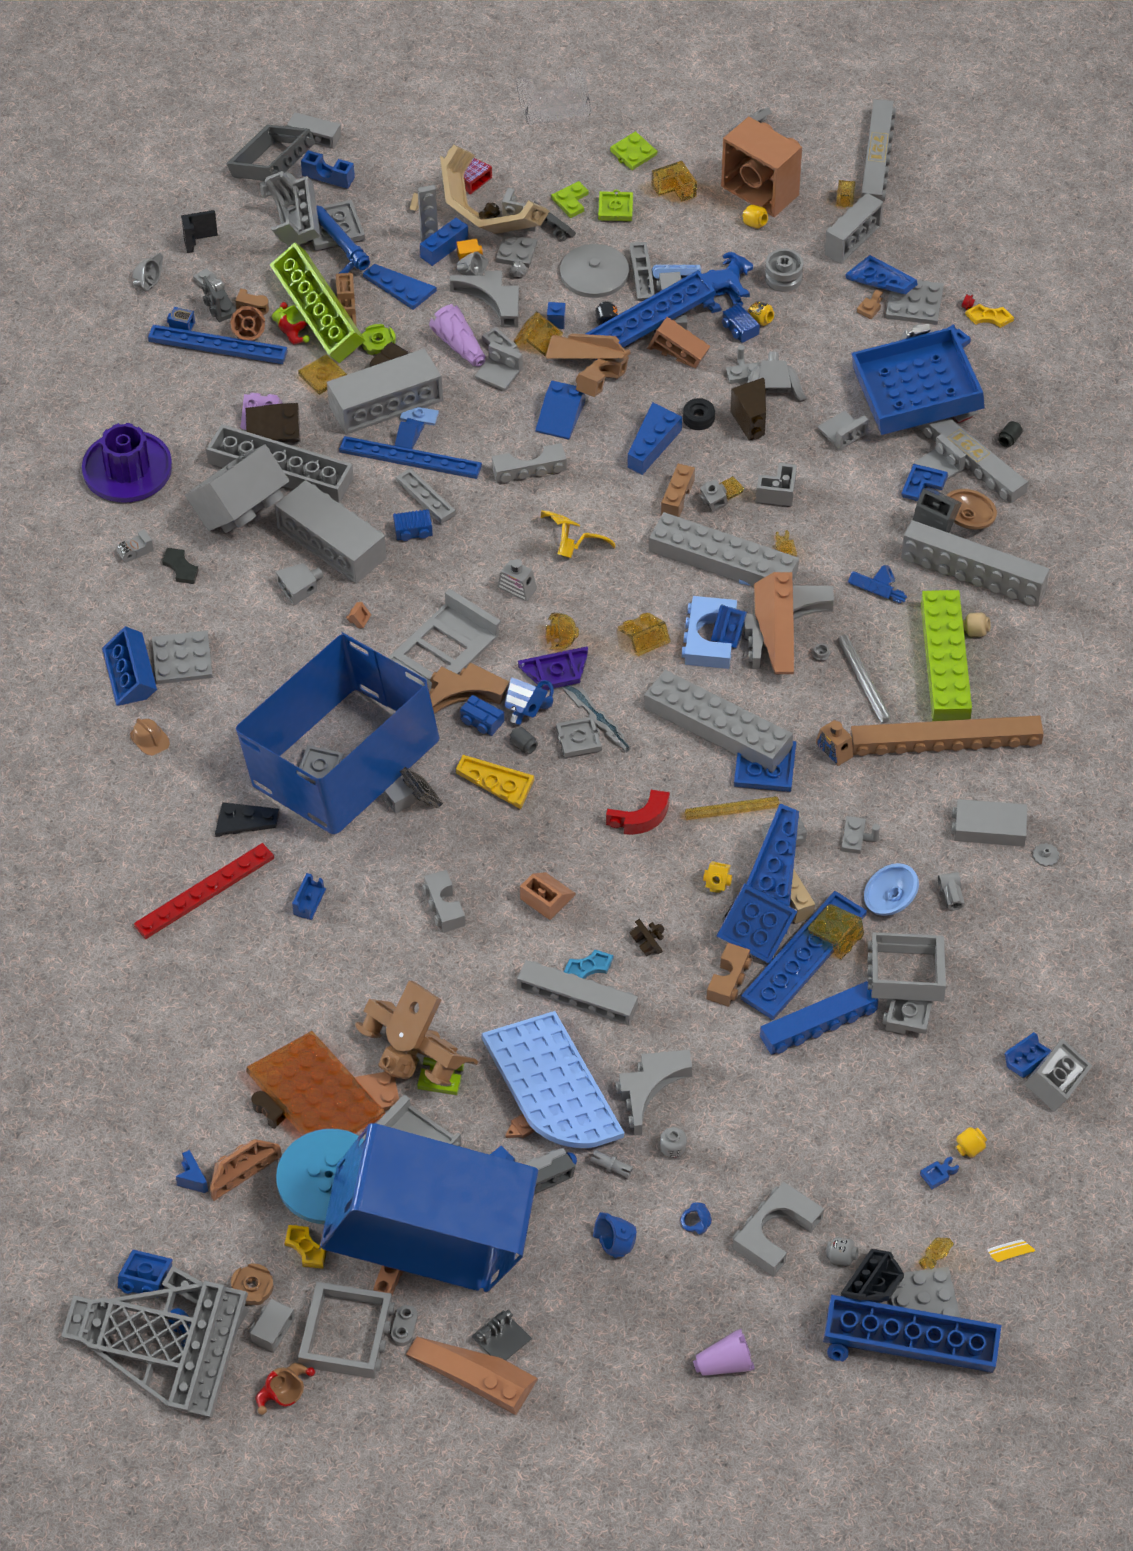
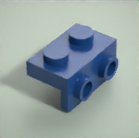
M1033 1032L1005 1052L1007 1068L1025 1078L1039 1066L1051 1050L1039 1043L1038 1035Z

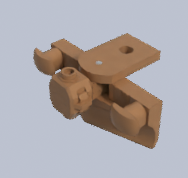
M408 981L397 1006L392 1002L369 999L363 1010L367 1013L364 1022H356L355 1024L359 1032L370 1038H380L382 1035L379 1033L383 1025L387 1027L386 1034L391 1046L385 1049L378 1065L391 1076L409 1079L412 1077L419 1062L417 1053L437 1061L433 1070L425 1069V1075L431 1082L441 1086H450L452 1084L449 1080L454 1070L458 1069L462 1064L470 1063L477 1065L478 1061L475 1058L459 1055L456 1053L457 1047L445 1039H440L437 1031L428 1030L442 1000L414 981ZM418 1003L419 1011L415 1013L414 1007Z

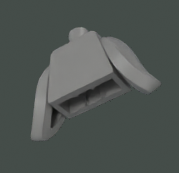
M769 352L768 361H761V365L756 366L749 375L747 383L764 377L766 393H790L791 391L799 401L807 399L802 391L795 369L787 365L786 361H779L778 352Z

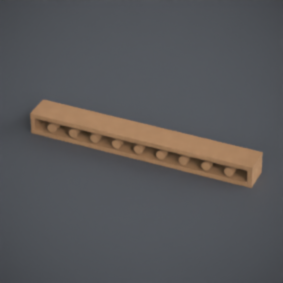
M1040 715L851 726L850 731L853 755L859 756L867 754L884 755L886 753L903 754L905 752L921 753L924 751L940 752L952 749L959 751L969 748L977 750L987 747L996 749L1005 746L1018 747L1022 745L1037 746L1042 744L1044 735Z

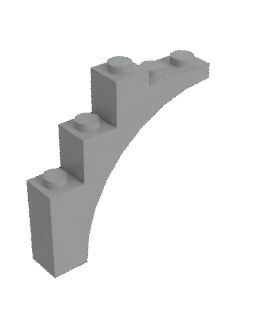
M793 585V620L808 614L833 611V586ZM747 614L742 633H744V639H748V647H752V651H749V662H752V669H760L761 656L765 648L764 638L760 632L755 614Z

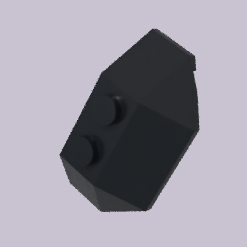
M871 1248L842 1290L841 1296L862 1302H885L891 1298L903 1280L904 1273L891 1252Z

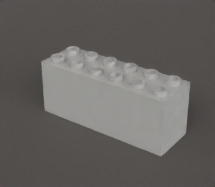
M425 348L327 382L329 407L345 435L398 417L401 413L417 407L424 408L443 401L442 376Z
M306 480L275 504L278 529L356 584L386 559L385 535L380 530L373 528L367 521L360 519L354 512L346 509L343 504L336 502L329 494L323 493L316 485Z

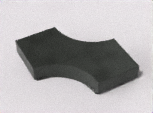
M167 548L162 561L163 565L174 570L176 582L194 584L198 574V566L190 564L185 559V550Z

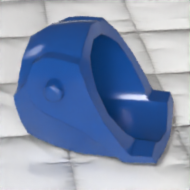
M600 1212L595 1222L593 1237L599 1239L602 1248L608 1255L618 1258L624 1257L631 1252L636 1241L637 1231L636 1226L632 1223L612 1216L609 1213Z

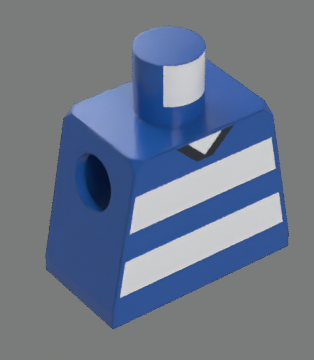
M511 677L505 701V707L513 710L510 721L521 725L524 715L532 718L535 717L548 691Z

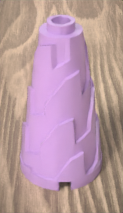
M450 304L438 310L434 314L437 318L435 320L431 318L429 326L431 330L472 366L479 367L483 365L486 356L457 305L454 307Z

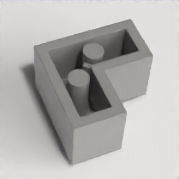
M779 463L777 476L759 475L756 502L792 506L797 465Z

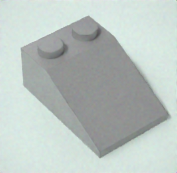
M1061 1039L1033 1071L1024 1085L1055 1112L1070 1097L1093 1065L1065 1040Z

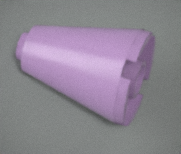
M742 1329L732 1332L696 1355L697 1360L693 1361L696 1372H701L702 1376L755 1370L754 1364L750 1359L751 1354L744 1334H742Z

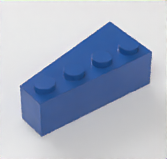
M652 402L628 452V468L643 475L682 431V416Z

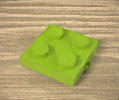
M636 131L610 147V151L618 158V161L621 164L624 163L631 170L655 157L658 152Z
M617 189L613 190V192L599 191L598 220L632 221L633 192H620Z

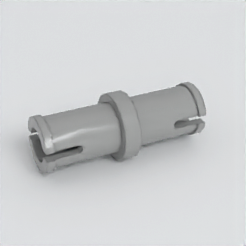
M598 1150L594 1151L593 1155L600 1157V1159L592 1156L590 1162L606 1168L608 1172L613 1171L627 1179L631 1174L623 1169L632 1172L633 1166L617 1160L615 1156L610 1157Z

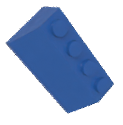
M125 626L102 648L117 706L147 700L157 690L143 633Z

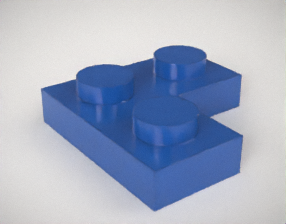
M913 464L902 490V497L918 501L925 486L943 490L948 472Z

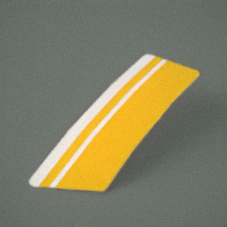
M1021 1239L987 1249V1251L995 1261L1001 1262L1022 1254L1035 1252V1249Z

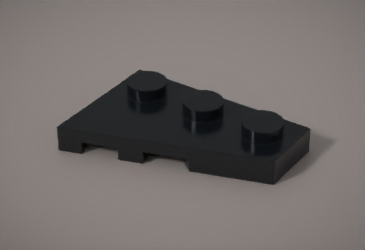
M222 802L215 837L229 833L240 834V832L249 830L259 831L276 828L280 813L279 808Z

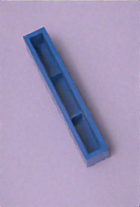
M866 981L760 1026V1038L771 1055L775 1053L780 1054L793 1045L799 1046L807 1039L812 1037L818 1038L824 1032L834 1031L847 1022L853 1023L861 1016L872 1015L878 1010L879 999L872 998L871 990H868V982Z

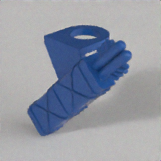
M883 565L873 579L855 571L851 572L848 580L849 584L887 599L892 597L893 601L898 603L906 601L907 596L904 595V591L901 592L899 589L894 591V587L889 585V583L895 582V577L888 565Z

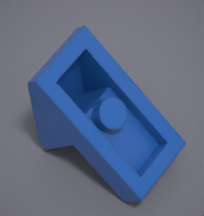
M407 418L406 422L401 421L395 446L413 449L425 426L424 422Z
M188 1150L182 1153L183 1162H181L184 1172L176 1176L177 1186L202 1193L208 1192L207 1181L191 1151Z

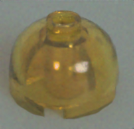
M551 613L548 620H551L550 625H546L547 644L551 641V650L569 648L579 635V629L576 627L575 621L567 614Z

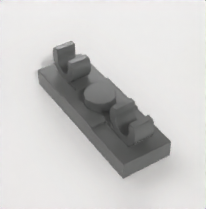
M548 213L546 223L552 228L557 227L553 232L554 236L557 237L562 233L559 238L562 242L567 239V234L572 238L575 236L576 232L552 213Z

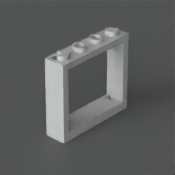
M872 932V941H868L867 964H870L868 965V977H871L868 978V990H871L872 998L944 1002L946 990L944 936ZM878 952L935 955L936 983L878 980Z
M316 1282L298 1355L299 1364L307 1368L312 1367L318 1370L375 1379L376 1371H380L382 1366V1359H379L380 1354L384 1353L386 1349L385 1333L389 1334L391 1321H388L389 1315L394 1314L395 1302H392V1294ZM325 1296L382 1305L369 1363L311 1354Z

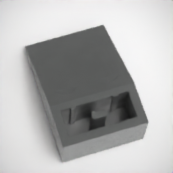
M924 488L917 502L913 521L950 533L962 502L934 489Z

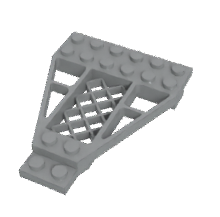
M204 1281L203 1283L111 1299L100 1298L92 1300L74 1295L61 1337L86 1344L171 1409L212 1418L248 1293L228 1288L222 1284ZM201 1290L193 1318L171 1313L176 1294ZM168 1296L163 1311L130 1304L134 1301ZM128 1310L137 1313L133 1316H130ZM124 1311L128 1319L117 1324L115 1316ZM144 1315L147 1324L137 1329L134 1320ZM148 1315L155 1316L156 1318L150 1321ZM167 1319L177 1322L170 1325ZM164 1320L167 1328L157 1334L153 1325ZM131 1323L134 1332L124 1337L121 1329ZM183 1324L187 1332L177 1338L173 1330ZM151 1328L154 1336L144 1342L140 1333ZM118 1331L121 1340L111 1345L109 1336ZM170 1332L174 1340L164 1346L160 1338ZM138 1336L141 1344L131 1350L128 1341ZM187 1338L186 1343H185V1347H184V1350H183V1348H182L180 1342L183 1341V1340H185V1339ZM157 1340L161 1349L151 1354L147 1346ZM125 1344L128 1352L116 1348ZM177 1345L181 1353L171 1359L167 1350ZM144 1348L148 1356L136 1353ZM164 1353L167 1360L158 1359L156 1357ZM114 1356L148 1363L144 1380H139L115 1362ZM156 1366L177 1370L169 1401L149 1387L152 1373Z

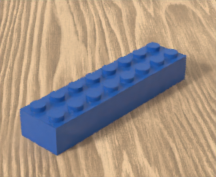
M831 1295L823 1342L830 1344L839 1343L852 1348L993 1373L997 1363L1002 1325L870 1301L862 1302Z

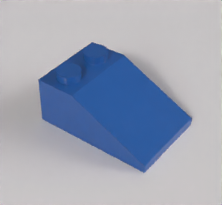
M551 380L535 432L569 440L585 404V393L577 391L574 385Z

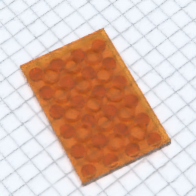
M313 1031L246 1067V1072L283 1110V1114L302 1136L321 1129H341L355 1134L367 1127L368 1124L378 1121L385 1114L384 1109Z

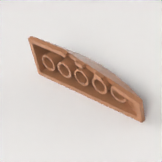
M773 572L754 584L755 617L758 620L759 629L763 635L764 644L767 647L774 673L794 674L792 572Z
M418 1336L406 1353L408 1357L514 1415L518 1413L538 1380L537 1377L502 1358Z

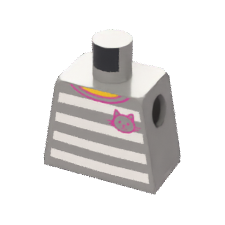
M510 560L501 570L498 588L525 601H528L537 590L533 570L522 565L521 560Z

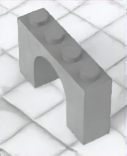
M783 1182L779 1187L776 1186L772 1190L767 1201H763L760 1204L758 1212L747 1219L745 1227L734 1234L732 1239L733 1249L774 1277L786 1263L787 1252L764 1236L762 1232L763 1226L771 1219L783 1217L793 1220L811 1233L823 1219L824 1208Z

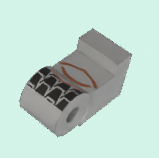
M143 529L138 532V536L121 542L117 546L116 551L122 560L127 563L154 551L151 538Z

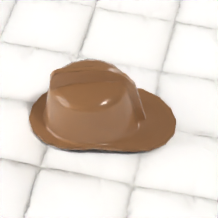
M137 719L130 733V738L142 752L153 756L169 748L168 736L155 721L151 719Z

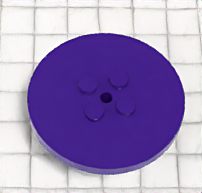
M118 423L112 425L110 429H106L102 433L103 437L95 441L83 457L82 473L86 485L97 496L113 502H135L154 495L165 486L172 472V458L166 444L158 437L143 432L140 427H135L131 423Z

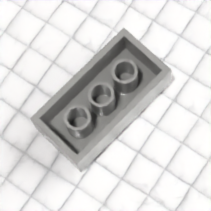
M868 193L859 198L853 207L848 208L847 212L842 217H839L832 227L830 226L825 233V255L842 264L881 226L884 202Z

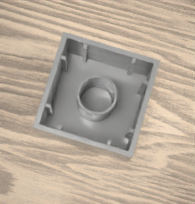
M265 444L237 457L187 492L185 497L208 531L221 526L223 531L227 533L235 527L239 528L256 517L255 512L264 507L268 508L282 499L284 495L279 488L288 483L289 479Z

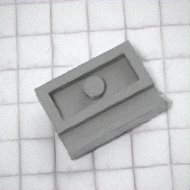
M922 323L917 324L909 332L906 329L900 340L929 333L931 330L929 323L924 325Z

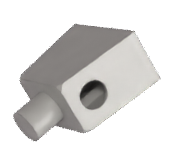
M304 563L276 571L277 583L293 605L298 604L317 591V580L323 578L320 568L310 571Z

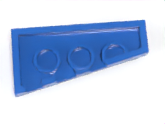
M871 255L845 274L848 280L905 295L918 285L917 279Z

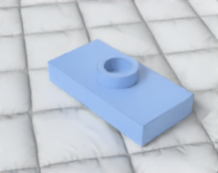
M417 407L401 413L400 420L406 421L407 418L424 422V424L435 426L439 410Z

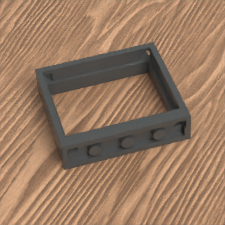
M266 125L226 164L234 178L265 181L268 176L281 171L285 173L316 142L310 129ZM274 142L292 143L269 166L252 164Z

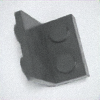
M202 277L203 284H201V288L205 294L203 301L206 306L210 307L212 317H216L218 322L230 319L236 308L224 289L215 292L207 277Z

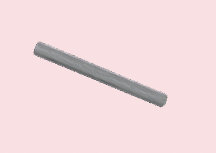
M847 635L839 636L838 642L880 722H888L890 715Z

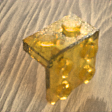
M832 904L827 905L808 927L809 933L832 943L835 956L841 960L864 935L861 917Z

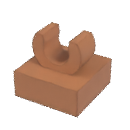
M356 602L346 618L350 623H354L357 628H364L371 613L363 602Z

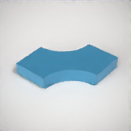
M595 949L586 958L569 959L564 972L575 974L583 979L594 973L607 974L614 955Z

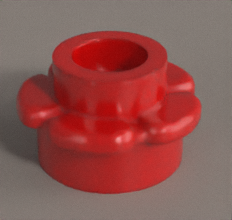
M966 294L961 305L962 308L967 310L973 307L975 302L973 295Z

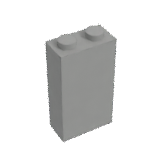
M957 799L956 807L953 806L952 818H955V822H952L951 834H955L954 841L1025 847L1027 804Z

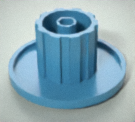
M341 1129L316 1130L301 1136L285 1150L278 1163L276 1180L279 1195L292 1213L308 1222L325 1224L337 1164L357 1140L358 1135ZM361 1138L360 1143H359V1146H360V1145L362 1144V1142L364 1141L363 1138Z

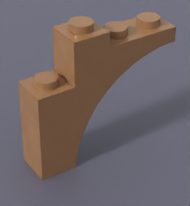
M469 663L467 668H463L460 675L441 666L438 672L435 671L430 679L432 686L429 693L434 714L451 704L467 701L472 695L483 701L500 705L507 695L510 682L472 663Z

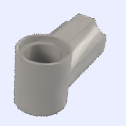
M959 873L938 875L939 887L941 886L940 892L944 894L947 908L952 911L960 910L964 907L965 902L961 892Z

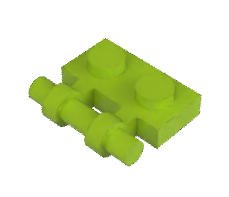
M424 1057L423 1065L430 1066V1070H433L437 1061ZM462 1064L458 1069L455 1070L463 1071L464 1064ZM421 1068L417 1089L458 1095L461 1075L454 1074V1070L449 1080L452 1084L450 1086H441L431 1082L425 1075V1069Z

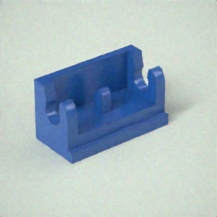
M306 873L292 903L293 915L309 920L313 919L326 891L321 878H319L318 882H315L312 874Z

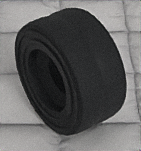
M695 398L688 401L683 408V421L685 425L693 430H705L711 427L715 421L714 405L703 398ZM697 412H700V413H703L704 415H703V416H695L694 414L697 413Z

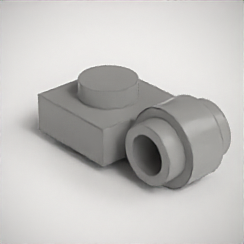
M207 268L193 276V280L200 286L203 284L202 277L206 276L215 292L224 288L222 280L217 279V276Z

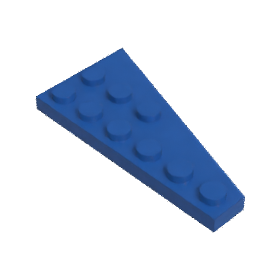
M779 804L746 884L790 906L799 811Z

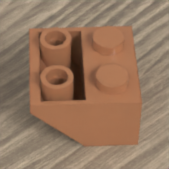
M546 872L533 873L520 885V899L549 920L576 895L575 892Z

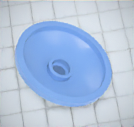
M900 863L887 865L878 870L865 887L864 901L870 911L881 916L893 915L905 909L918 892L919 879L916 872L910 866Z

